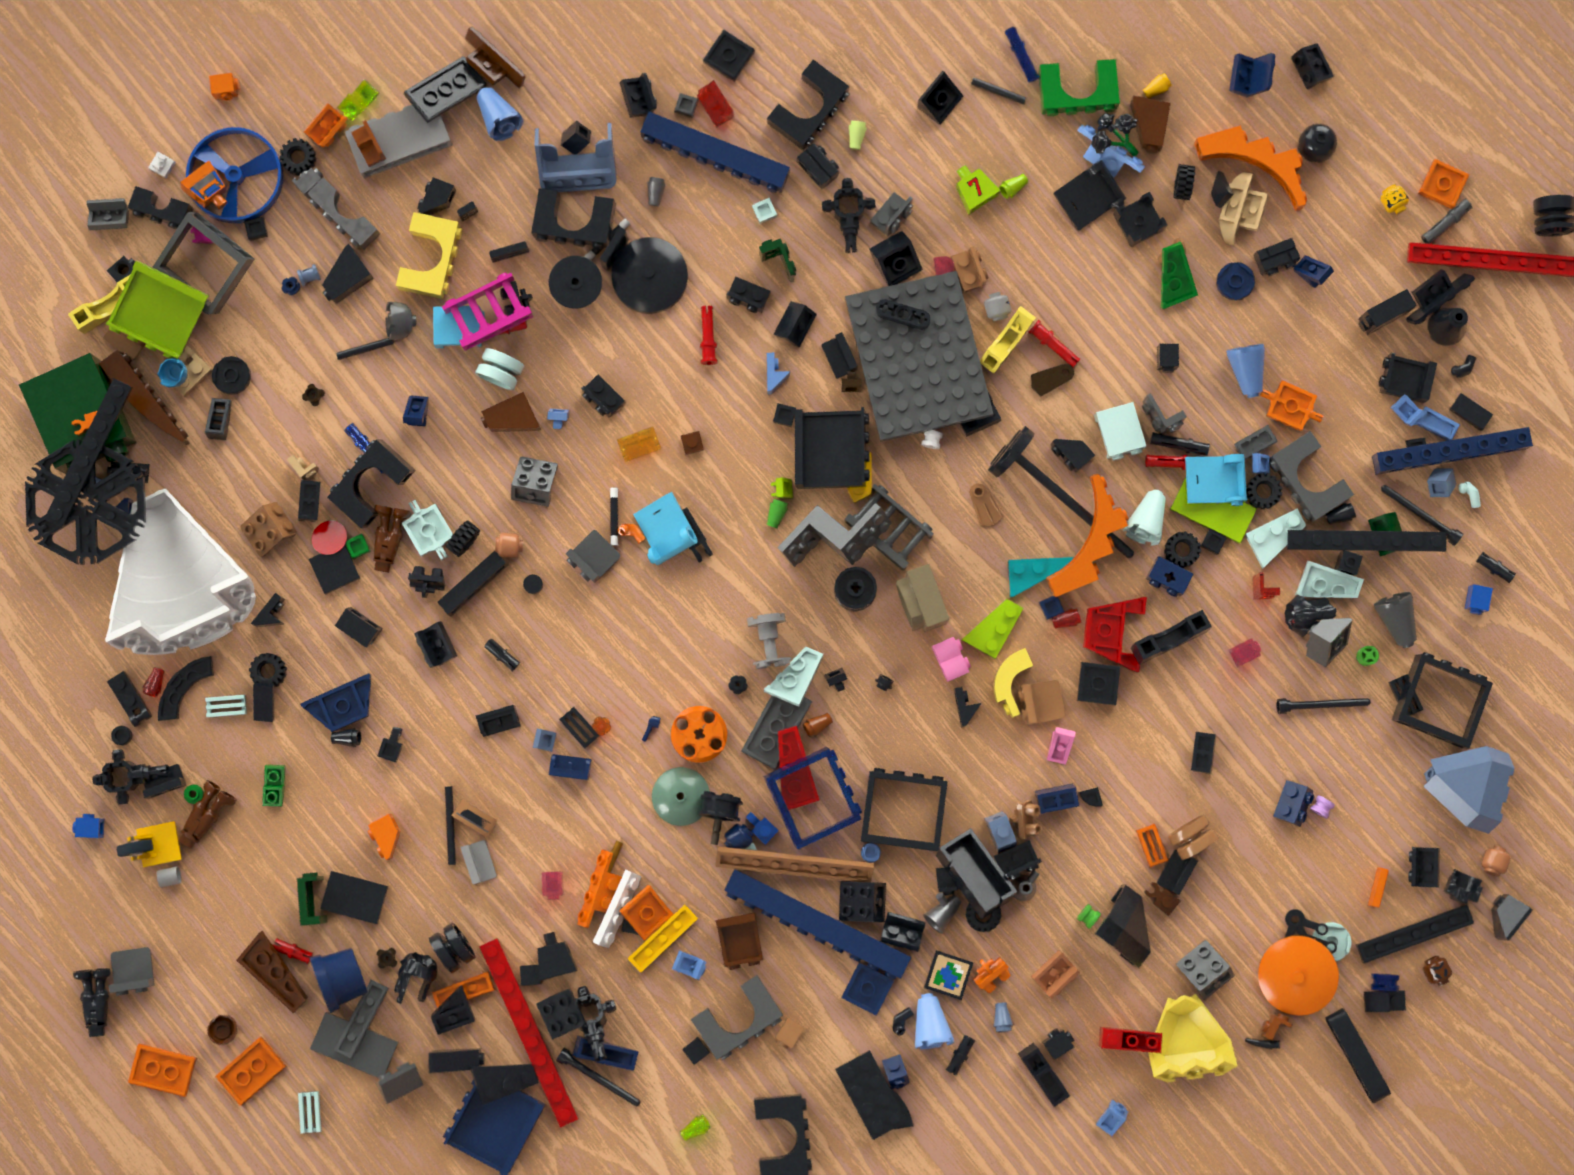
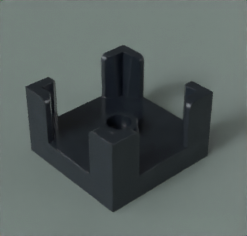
M1150 192L1142 195L1138 201L1126 207L1122 205L1116 208L1113 213L1130 247L1163 232L1168 225L1164 217L1159 218L1152 204L1154 198Z

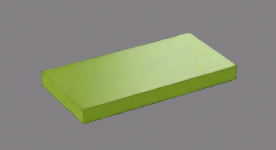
M1185 477L1170 510L1240 544L1257 508L1243 502L1242 506H1231V503H1187Z

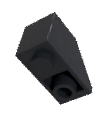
M433 177L431 182L428 181L426 184V194L424 199H421L418 203V212L430 216L449 208L456 193L455 186Z
M1054 439L1050 444L1053 453L1058 457L1061 456L1065 460V466L1070 471L1074 470L1076 473L1095 456L1091 449L1081 440Z

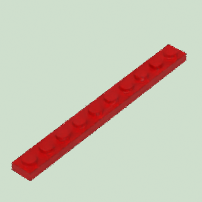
M1413 242L1408 244L1407 263L1574 277V256Z
M496 938L479 946L560 1128L578 1120L579 1117L499 939Z

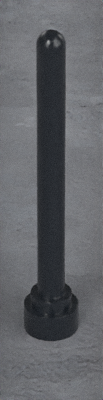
M1383 485L1381 487V491L1440 532H1446V538L1453 546L1462 538L1464 533L1458 529H1449L1389 486Z
M1286 698L1277 699L1276 707L1278 714H1287V712L1296 709L1369 706L1371 701L1368 698L1291 702Z
M564 1047L555 1060L560 1064L571 1065L636 1107L640 1105L638 1098L573 1058V1055L567 1048Z

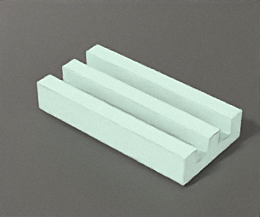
M246 695L205 698L207 704L206 717L208 718L247 714ZM241 699V703L211 705V702ZM242 707L241 711L212 713V709Z
M319 1091L298 1093L300 1134L321 1132ZM311 1096H314L316 1128H313ZM304 1097H306L308 1128H306Z

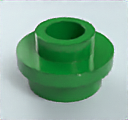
M192 784L184 790V798L190 804L201 801L204 796V791L199 785ZM193 790L196 791V796L194 798L190 796V793Z

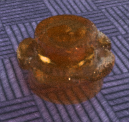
M597 717L594 719L592 728L599 736H603L611 730L610 721L606 717Z

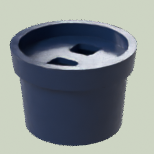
M352 948L325 956L317 955L310 957L318 985L330 1013L340 1009L341 1005L368 993Z

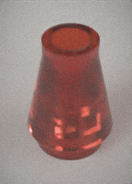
M1070 608L1052 618L1055 629L1074 627L1082 623L1077 608Z
M153 667L151 674L142 686L144 688L142 693L157 698L161 694L165 671Z

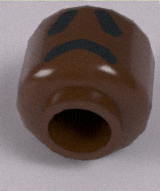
M1436 955L1424 961L1423 971L1430 984L1442 986L1449 982L1448 978L1452 976V970L1444 957Z

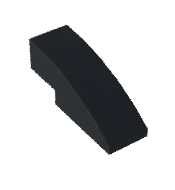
M1034 1042L1017 1053L1054 1107L1070 1097Z

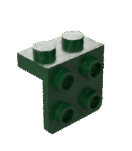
M781 238L775 241L770 239L762 242V246H759L761 261L764 262L780 256L790 283L794 282L796 267L793 260L789 261L788 259L790 258V252L787 244L782 243Z

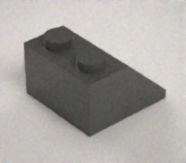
M1351 618L1324 619L1317 625H1313L1308 633L1310 638L1306 644V656L1326 668L1348 645L1353 620Z

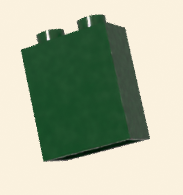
M91 353L19 384L49 455L73 440L75 441V448H77L76 440H81L82 443L88 430L83 435H76L75 431L80 430L81 425L74 426L72 421H85V414L98 411L111 385L107 374L99 365L101 360ZM122 410L105 446L127 456L129 454L127 447L137 442ZM100 453L97 459L105 457L107 462L116 461L103 453ZM68 454L53 463L54 468L66 474L74 459L73 455Z

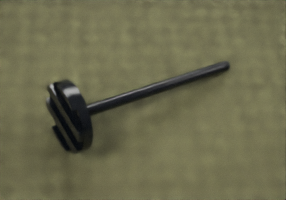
M1027 426L1017 431L1009 443L1004 445L992 460L988 471L997 478L1015 461L1088 525L1092 526L1093 515L1021 454L1031 442L1035 433ZM1113 532L1107 534V537H1111L1114 547L1127 558L1134 556V551Z

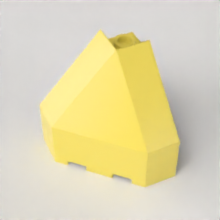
M1197 994L1191 997L1180 996L1177 1000L1168 997L1155 1031L1163 1033L1161 1053L1148 1052L1154 1078L1165 1082H1174L1175 1078L1185 1076L1187 1080L1203 1078V1074L1214 1073L1215 1076L1224 1075L1237 1067L1231 1039Z

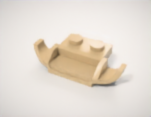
M1243 172L1229 185L1233 196L1223 205L1219 218L1225 244L1234 246L1236 232L1239 231V228L1256 232L1259 230L1268 194L1251 190L1250 185L1255 177L1253 173Z

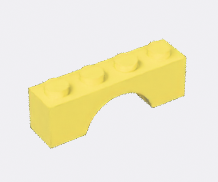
M130 275L117 282L114 290L105 297L92 303H84L68 313L80 332L86 334L110 318Z

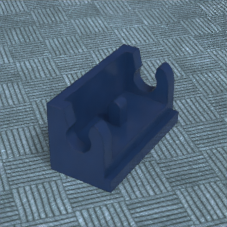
M553 754L548 775L589 780L592 759Z
M1073 783L1035 791L1038 801L1037 805L1040 806L1041 814L1079 806L1076 787Z

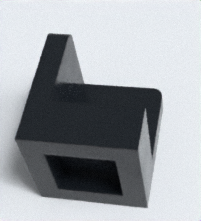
M576 120L562 133L561 146L574 155L578 154L590 143L591 130Z

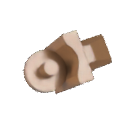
M1032 800L1018 803L1017 809H1014L1015 815L1010 816L1009 821L1015 823V829H1019V839H1026L1040 834L1041 825L1033 823V817H1037L1040 814V806L1032 804Z

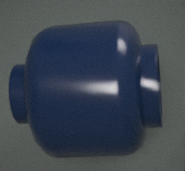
M737 823L725 832L724 837L726 841L724 844L728 848L746 849L752 844V837L754 835L745 824Z

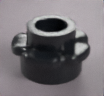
M880 674L878 679H875L878 688L884 691L892 689L894 681L889 677Z
M737 675L731 677L728 683L729 689L734 694H741L742 691H746L748 686L746 678Z

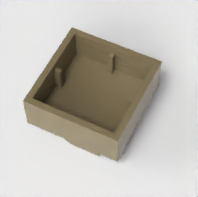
M929 564L907 571L905 578L896 581L898 595L912 631L923 628L924 632L947 624L949 616Z

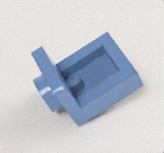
M1405 394L1391 407L1395 414L1409 426L1418 424L1425 414Z
M679 950L672 969L699 980L705 972L706 961Z

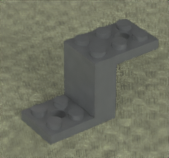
M875 503L848 531L817 505L777 548L788 562L795 567L822 540L853 565L861 559L863 553L869 547L875 544L876 539L888 530L891 521L883 509Z

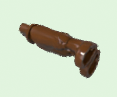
M375 505L374 511L380 515L381 523L374 532L376 535L373 559L375 561L374 570L389 573L390 566L394 564L400 540L403 538L402 530H400L402 522L409 518L411 511L394 508L393 512L391 507ZM393 512V526L389 531V522Z
M209 780L204 783V796L201 801L193 805V810L183 830H181L182 835L178 840L189 849L193 847L195 842L198 843L211 826L217 822L219 810L225 805H234L237 801L233 795L220 791L221 788ZM217 795L213 805L207 810L208 804Z

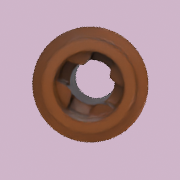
M829 713L806 719V722L803 723V728L809 737H816L828 725L833 723V720Z

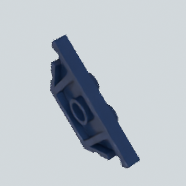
M370 673L302 702L300 705L331 732H335L369 717Z

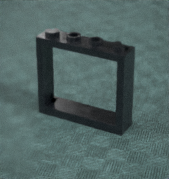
M1424 652L1423 654L1415 655L1392 720L1462 749H1470L1493 683L1487 681L1488 678L1486 676L1470 674V670L1466 668H1455L1449 661L1442 659L1438 661L1434 659L1435 656ZM1425 663L1481 686L1463 737L1406 715Z
M874 768V771H869L861 842L938 852L948 781H943L944 777L932 776V779L924 778V774L913 773L912 776H905V772L893 770V774L885 773L886 769ZM875 778L941 787L934 843L868 834Z

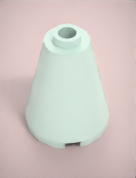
M1152 490L1147 492L1127 521L1128 526L1123 529V532L1127 531L1126 536L1144 545L1146 541L1151 542V546L1160 543L1166 501L1161 491Z

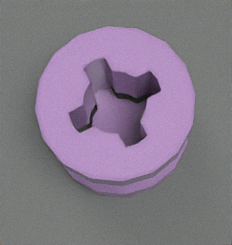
M1318 795L1315 805H1312L1310 810L1327 819L1330 809H1333L1335 804Z

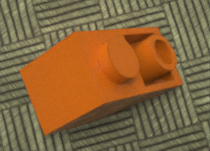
M387 814L368 825L370 828L368 834L373 841L376 840L379 846L377 851L381 858L385 857L386 860H390L393 858L401 831L393 815Z

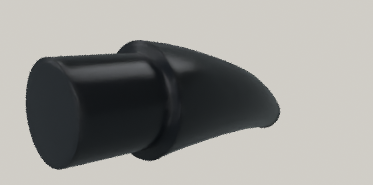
M1245 1039L1247 1043L1271 1050L1280 1049V1041Z

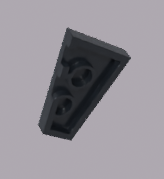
M532 1064L470 1066L482 1105L538 1084Z

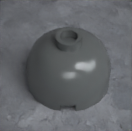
M387 302L386 311H390L385 319L388 340H402L409 336L412 332V327H416V315H412L411 309L404 303Z

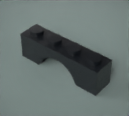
M1201 610L1186 617L1167 630L1154 635L1151 634L1135 642L1130 649L1139 665L1207 633L1212 626L1204 611Z

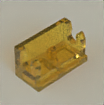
M654 427L617 439L625 462L661 449Z

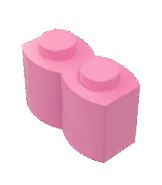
M951 637L932 646L947 682L969 673L968 668H971L967 657L963 658L960 652L963 650L959 639L955 640L954 637Z

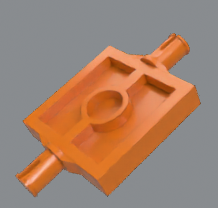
M1283 380L1274 393L1263 389L1260 394L1261 397L1270 400V407L1266 414L1267 417L1300 432L1309 418L1320 423L1324 416L1313 411L1317 395Z

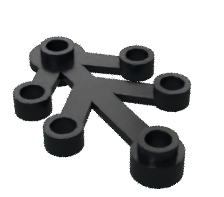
M1298 909L1288 911L1285 917L1286 924L1288 925L1285 937L1293 936L1296 930L1299 936L1313 938L1325 947L1328 944H1333L1335 946L1334 950L1329 951L1331 953L1336 952L1337 944L1334 941H1325L1309 935L1304 927L1316 930L1319 935H1326L1328 926L1325 923H1317L1306 919L1303 912ZM1293 916L1299 918L1297 923L1292 922L1291 918ZM1319 926H1325L1326 931L1323 933L1319 932Z

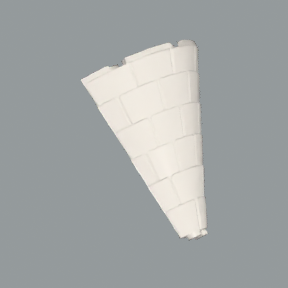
M167 489L158 490L154 494L145 497L146 523L138 520L145 527L136 526L135 532L140 536L130 535L136 541L123 548L118 570L120 574L109 616L111 620L105 638L106 643L119 650H123L124 647L132 648V652L135 654L159 655L176 653L177 648L189 646L191 650L225 636L233 630L232 625L236 622L242 623L253 609L256 596L251 578L224 552L221 546L209 536ZM137 501L132 503L130 514L136 513Z

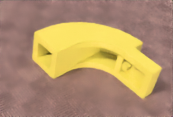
M1020 306L998 338L987 349L980 363L992 373H995L1018 345L1036 317Z
M1026 648L1010 655L1001 664L994 679L993 689L996 703L1004 700V711L1011 718L1020 715L1011 693L1013 678L1019 672L1033 666Z

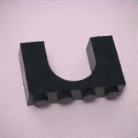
M814 59L803 71L801 80L822 96L824 105L821 111L811 118H800L778 103L767 117L768 125L802 150L806 146L812 145L816 133L823 131L827 125V119L834 117L838 111L837 106L841 102L844 103L850 95L848 93L849 85Z
M539 188L531 231L536 240L547 242V239L555 240V243L558 244L569 242L578 247L591 245L592 248L603 250L604 247L607 248L610 243L616 209L614 199L595 196L589 223L582 229L570 231L558 224L557 215L561 197L559 192Z
M382 439L372 440L366 448L368 450L364 455L361 454L354 461L355 465L352 469L344 472L341 482L339 484L336 483L330 489L331 493L327 497L360 528H367L378 516L374 508L360 494L359 481L363 473L375 467L382 470L397 485H404L416 471Z
M801 1094L754 1098L756 1120L781 1118L790 1122L797 1133L796 1144L789 1153L783 1156L759 1158L760 1175H809L808 1171H812L811 1159H807V1151H810L809 1138L805 1139V1131L809 1130L808 1118L804 1119L803 1111L807 1110L806 1098L802 1099Z

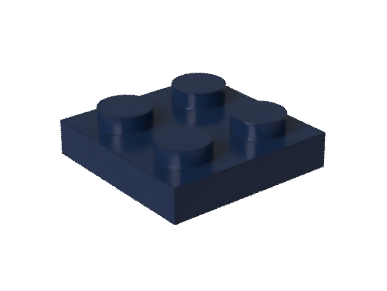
M859 962L841 998L877 1016L894 980Z

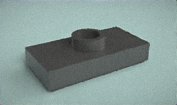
M1269 425L1238 441L1234 446L1239 454H1244L1246 460L1252 457L1253 454L1261 452L1278 441Z

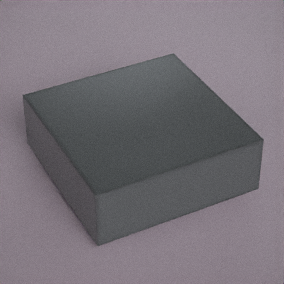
M680 93L674 112L693 118L698 98Z

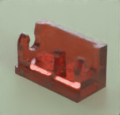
M714 80L698 90L697 98L716 128L734 118L733 109Z

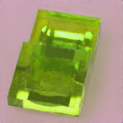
M363 80L352 94L349 93L337 108L352 121L380 93L367 80Z

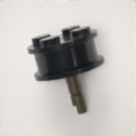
M704 791V794L700 796L703 799L701 811H698L697 815L714 820L711 844L718 845L722 821L740 822L738 812L739 807L743 805V801H741V798L734 797L731 794L722 793V795H717L714 792Z

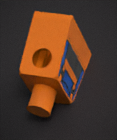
M207 161L180 182L181 189L204 208L213 203L220 210L227 204V201L222 197L226 192V186L210 161Z

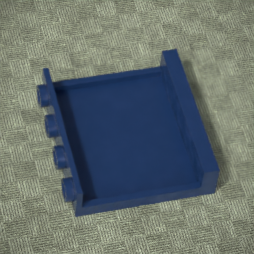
M472 1080L471 1084L474 1086L471 1092L467 1091L463 1097L462 1102H464L461 1110L457 1109L452 1119L455 1122L452 1128L448 1127L443 1135L445 1141L443 1144H449L499 1171L500 1175H509L546 1104L520 1090L482 1105L474 1080Z

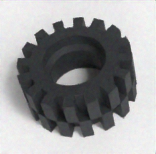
M293 138L292 142L288 140L287 145L283 144V150L280 149L281 156L279 157L287 171L300 176V173H303L305 170H309L311 167L314 168L316 153L307 141ZM300 150L305 153V159L301 163H293L291 161L292 153Z
M1178 165L1173 192L1175 199L1190 200L1195 180V166Z
M1260 473L1254 476L1246 486L1247 500H1250L1249 503L1255 505V508L1268 509L1279 502L1283 493L1281 492L1283 488L1280 486V480L1277 481L1275 479L1276 476H1270L1269 473ZM1266 484L1270 487L1271 495L1268 498L1258 496L1257 487L1259 485Z
M469 520L465 521L448 540L446 548L456 556H461L477 539L480 529Z
M1186 531L1177 532L1172 535L1165 544L1164 554L1166 553V559H1169L1171 563L1181 568L1192 565L1201 553L1200 542L1198 543V538ZM1180 542L1188 544L1190 552L1186 557L1179 556L1175 551L1176 545Z
M270 653L259 654L250 663L251 668H249V672L251 674L249 676L253 679L254 683L274 684V687H278L280 683H283V678L287 675L285 673L287 667H285V662L279 656ZM267 663L272 664L275 668V673L271 678H264L261 675V668Z
M970 903L966 908L965 916L968 924L980 932H989L995 929L1002 918L1001 908L998 907L991 913L990 919L986 922H981L977 919L976 911Z

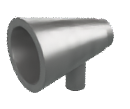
M1033 870L1029 876L1022 874L1013 879L1011 883L1017 890L1014 898L1020 901L1031 899L1036 892L1035 880L1040 874ZM1028 884L1030 890L1024 892L1022 889L1023 885Z
M938 893L936 898L940 904L923 914V917L932 928L942 934L962 902L955 895L946 899L943 893Z

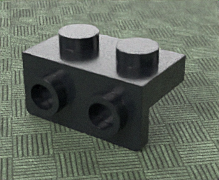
M642 73L637 78L622 79L619 82L630 118L647 116L648 112H654L657 108V100L653 96L652 84L650 79H648L647 73Z
M442 621L414 633L416 642L424 654L425 662L430 668L441 666L457 657V653Z
M1412 847V851L1409 852V862L1412 863V871H1409L1408 874L1411 886L1439 888L1440 848Z

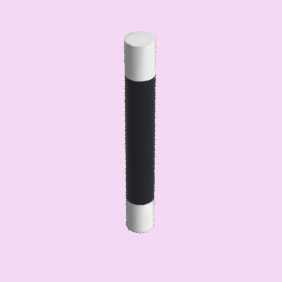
M626 218L612 230L610 241L620 227L625 229L630 225ZM593 248L584 257L592 260L602 250Z
M610 488V544L612 546H618V488Z

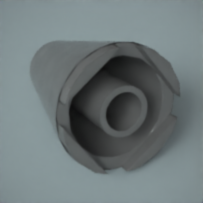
M1410 592L1393 594L1392 598L1387 599L1385 597L1375 602V610L1397 645L1403 648L1413 646L1417 640L1412 594Z

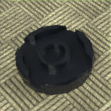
M234 356L224 357L213 367L212 381L221 392L234 395L241 393L248 387L251 380V371L247 363L242 359Z

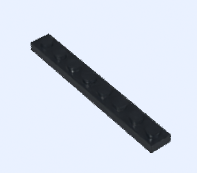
M115 378L113 379L44 517L45 520L64 528L133 387Z
M1287 530V550L1446 552V532Z

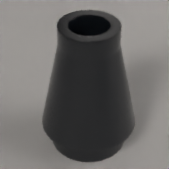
M1344 503L1333 511L1326 513V517L1330 525L1352 521L1353 518H1356L1352 503Z
M355 728L332 732L331 734L332 744L354 748L361 744V732Z

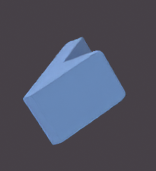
M767 353L768 394H772L790 376V371L775 372V370H779L778 358H775L774 353Z

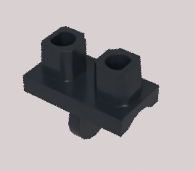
M516 281L510 282L521 306L522 303L524 307L529 306L528 301L533 300L532 294H526V290L521 289L520 296ZM504 287L500 289L502 300L509 299ZM512 304L504 306L505 315L509 316L514 313L515 309Z
M415 566L413 572L408 575L410 587H415V592H422V598H427L428 593L435 594V590H445L443 570L440 568H434L431 575H425L424 567Z

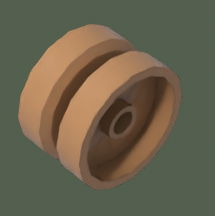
M1205 814L1191 820L1167 836L1172 845H1179L1185 842L1177 850L1182 860L1197 855L1219 839L1214 829L1201 833L1210 823Z

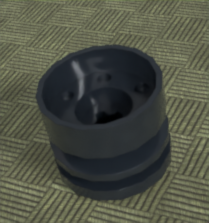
M1549 195L1533 201L1534 215L1540 216V218L1534 220V225L1537 226L1535 227V235L1558 237L1574 233V216L1568 215L1574 212L1573 196Z

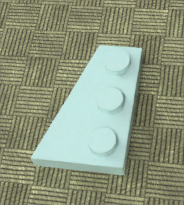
M1307 560L1295 596L1299 594L1303 597L1358 598L1364 579Z

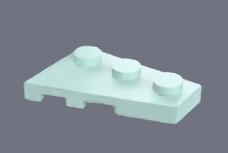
M1297 508L1245 534L1262 569L1287 545V530H1302L1306 524Z
M805 647L790 662L787 668L782 673L780 672L776 679L764 689V692L800 707L823 659V654Z

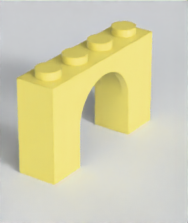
M413 212L409 228L410 233L414 236L438 242L442 247V258L439 264L429 271L423 272L400 267L396 287L399 290L443 299L444 294H448V277L453 274L454 265H452V261L458 253L456 244L457 240H460L462 236V228H460L459 222Z

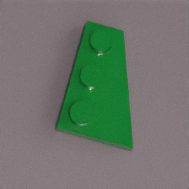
M1181 242L1162 249L1161 308L1166 309L1198 296Z

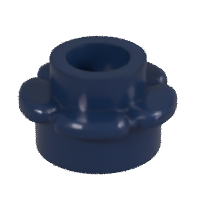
M295 277L285 278L282 281L283 286L281 289L285 294L295 295L300 290V283L297 282L298 280Z

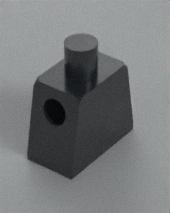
M555 932L543 934L546 946L537 948L539 979L544 980L578 971L567 942L557 943Z

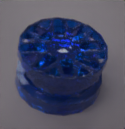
M1371 973V979H1373L1371 990L1399 991L1397 983L1400 980V975Z

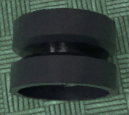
M856 566L842 571L837 577L834 586L835 599L839 605L846 610L854 612L862 611L869 607L875 599L877 591L876 580L871 572ZM852 587H858V593H854V591L851 590Z
M451 922L443 928L445 937L437 932L429 937V942L440 961L453 974L461 968L460 959L467 964L474 960L476 955L465 935Z

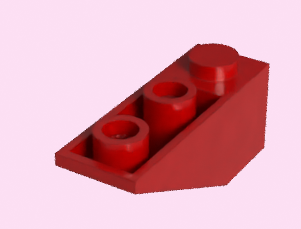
M1100 1027L1099 1047L1161 1053L1163 1033Z

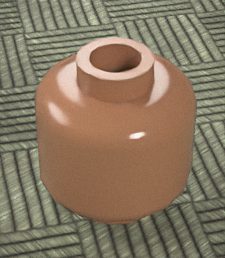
M502 532L499 537H496L495 552H498L500 557L516 558L518 552H522L523 540H519L517 533Z
M1494 846V848H1488L1485 851L1481 865L1485 869L1484 872L1499 877L1500 874L1507 872L1511 858L1506 853L1505 848Z

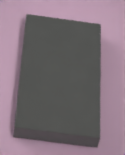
M771 695L741 752L776 770L779 764L778 731L793 726L798 728L812 701L804 697L800 707Z
M325 1012L310 1049L377 1078L385 1074L399 1042L368 1029L353 1059L350 1060L334 1052L349 1021Z

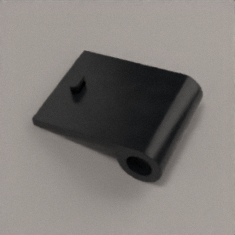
M1102 160L1053 192L1077 231L1113 207L1116 209L1124 205V200L1126 199V196Z

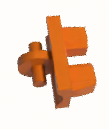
M1001 957L995 961L991 958L986 963L981 959L979 962L982 966L976 970L979 974L973 980L981 990L984 989L987 993H991L996 988L992 982L996 977H999L1002 982L1011 977L1008 971L1009 966Z

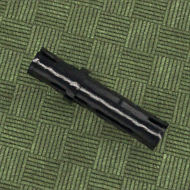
M1152 432L1150 441L1151 445H1159L1183 450L1188 454L1193 452L1205 456L1208 455L1210 447L1209 443L1193 441L1192 438L1187 440Z

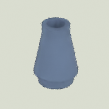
M996 1003L994 1018L996 1032L1012 1031L1013 1023L1007 1003Z

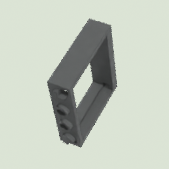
M197 211L188 212L152 268L189 285L166 265L193 225L238 262L213 302L211 303L207 300L202 310L208 315L219 314L255 258Z

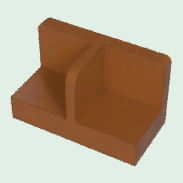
M364 120L362 121L364 126L352 131L351 134L367 165L371 167L385 160L386 157L367 121Z

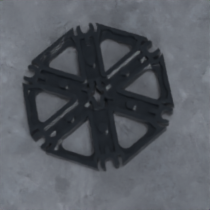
M73 440L35 463L41 470L36 467L31 468L37 475L35 478L27 476V480L33 482V484L25 481L26 527H29V532L38 531V535L33 539L36 541L42 540L37 544L73 563L85 565V558L89 557L90 564H99L136 541V539L130 536H140L135 532L136 526L145 527L144 524L138 522V520H142L146 523L145 477H142V472L136 475L133 474V469L138 466L137 464H131L128 467L130 463L134 462L133 460L104 445L101 453L118 461L120 469L96 483L94 465L82 489L84 494L79 496L81 499L88 497V501L94 507L90 505L83 507V502L79 499L76 503L78 505L75 504L64 526L65 528L75 521L76 550L69 551L53 542L52 537L63 528L45 520V515L42 517L37 516L35 495L39 490H42L55 497L63 478L53 474L50 467L68 454L73 455V458L75 457L81 445V440H76L77 448H75V441ZM129 487H134L137 491V511L134 514H129L106 501ZM97 520L120 531L122 539L106 550L99 549Z

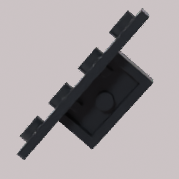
M1439 270L1411 292L1420 308L1406 318L1407 322L1415 325L1423 323L1431 313L1437 312L1444 303L1454 299L1461 290L1468 288L1471 282L1475 280V277L1464 273L1451 282L1445 270Z

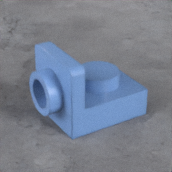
M1111 1100L1109 1107L1097 1120L1096 1125L1113 1136L1125 1122L1128 1111L1121 1103Z

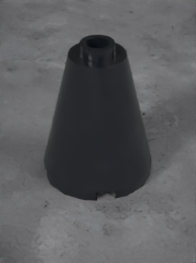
M1461 308L1439 309L1428 320L1427 328L1431 335L1430 337L1437 344L1443 346L1458 343L1466 333L1468 315Z

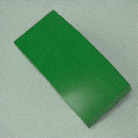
M266 764L264 766L262 806L282 807L285 789V765Z

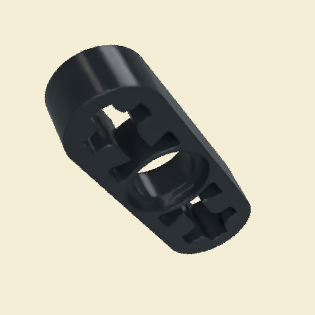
M887 299L879 301L876 306V313L882 319L919 330H924L930 325V315L924 310ZM887 305L888 310L883 313L881 308ZM894 307H895V308H896V310H895V316H892V311L894 310ZM906 310L909 316L906 319H901L898 317V312ZM912 313H915V314H914V318H913V322H911ZM921 316H924L925 321H923V323L920 324L918 319H920Z

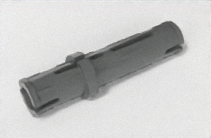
M1463 199L1455 208L1447 211V214L1421 236L1424 243L1431 244L1455 222L1458 223L1461 217L1473 208L1471 203L1467 199Z

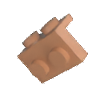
M1058 950L1031 978L1052 999L1059 995L1066 985L1074 981L1080 971Z

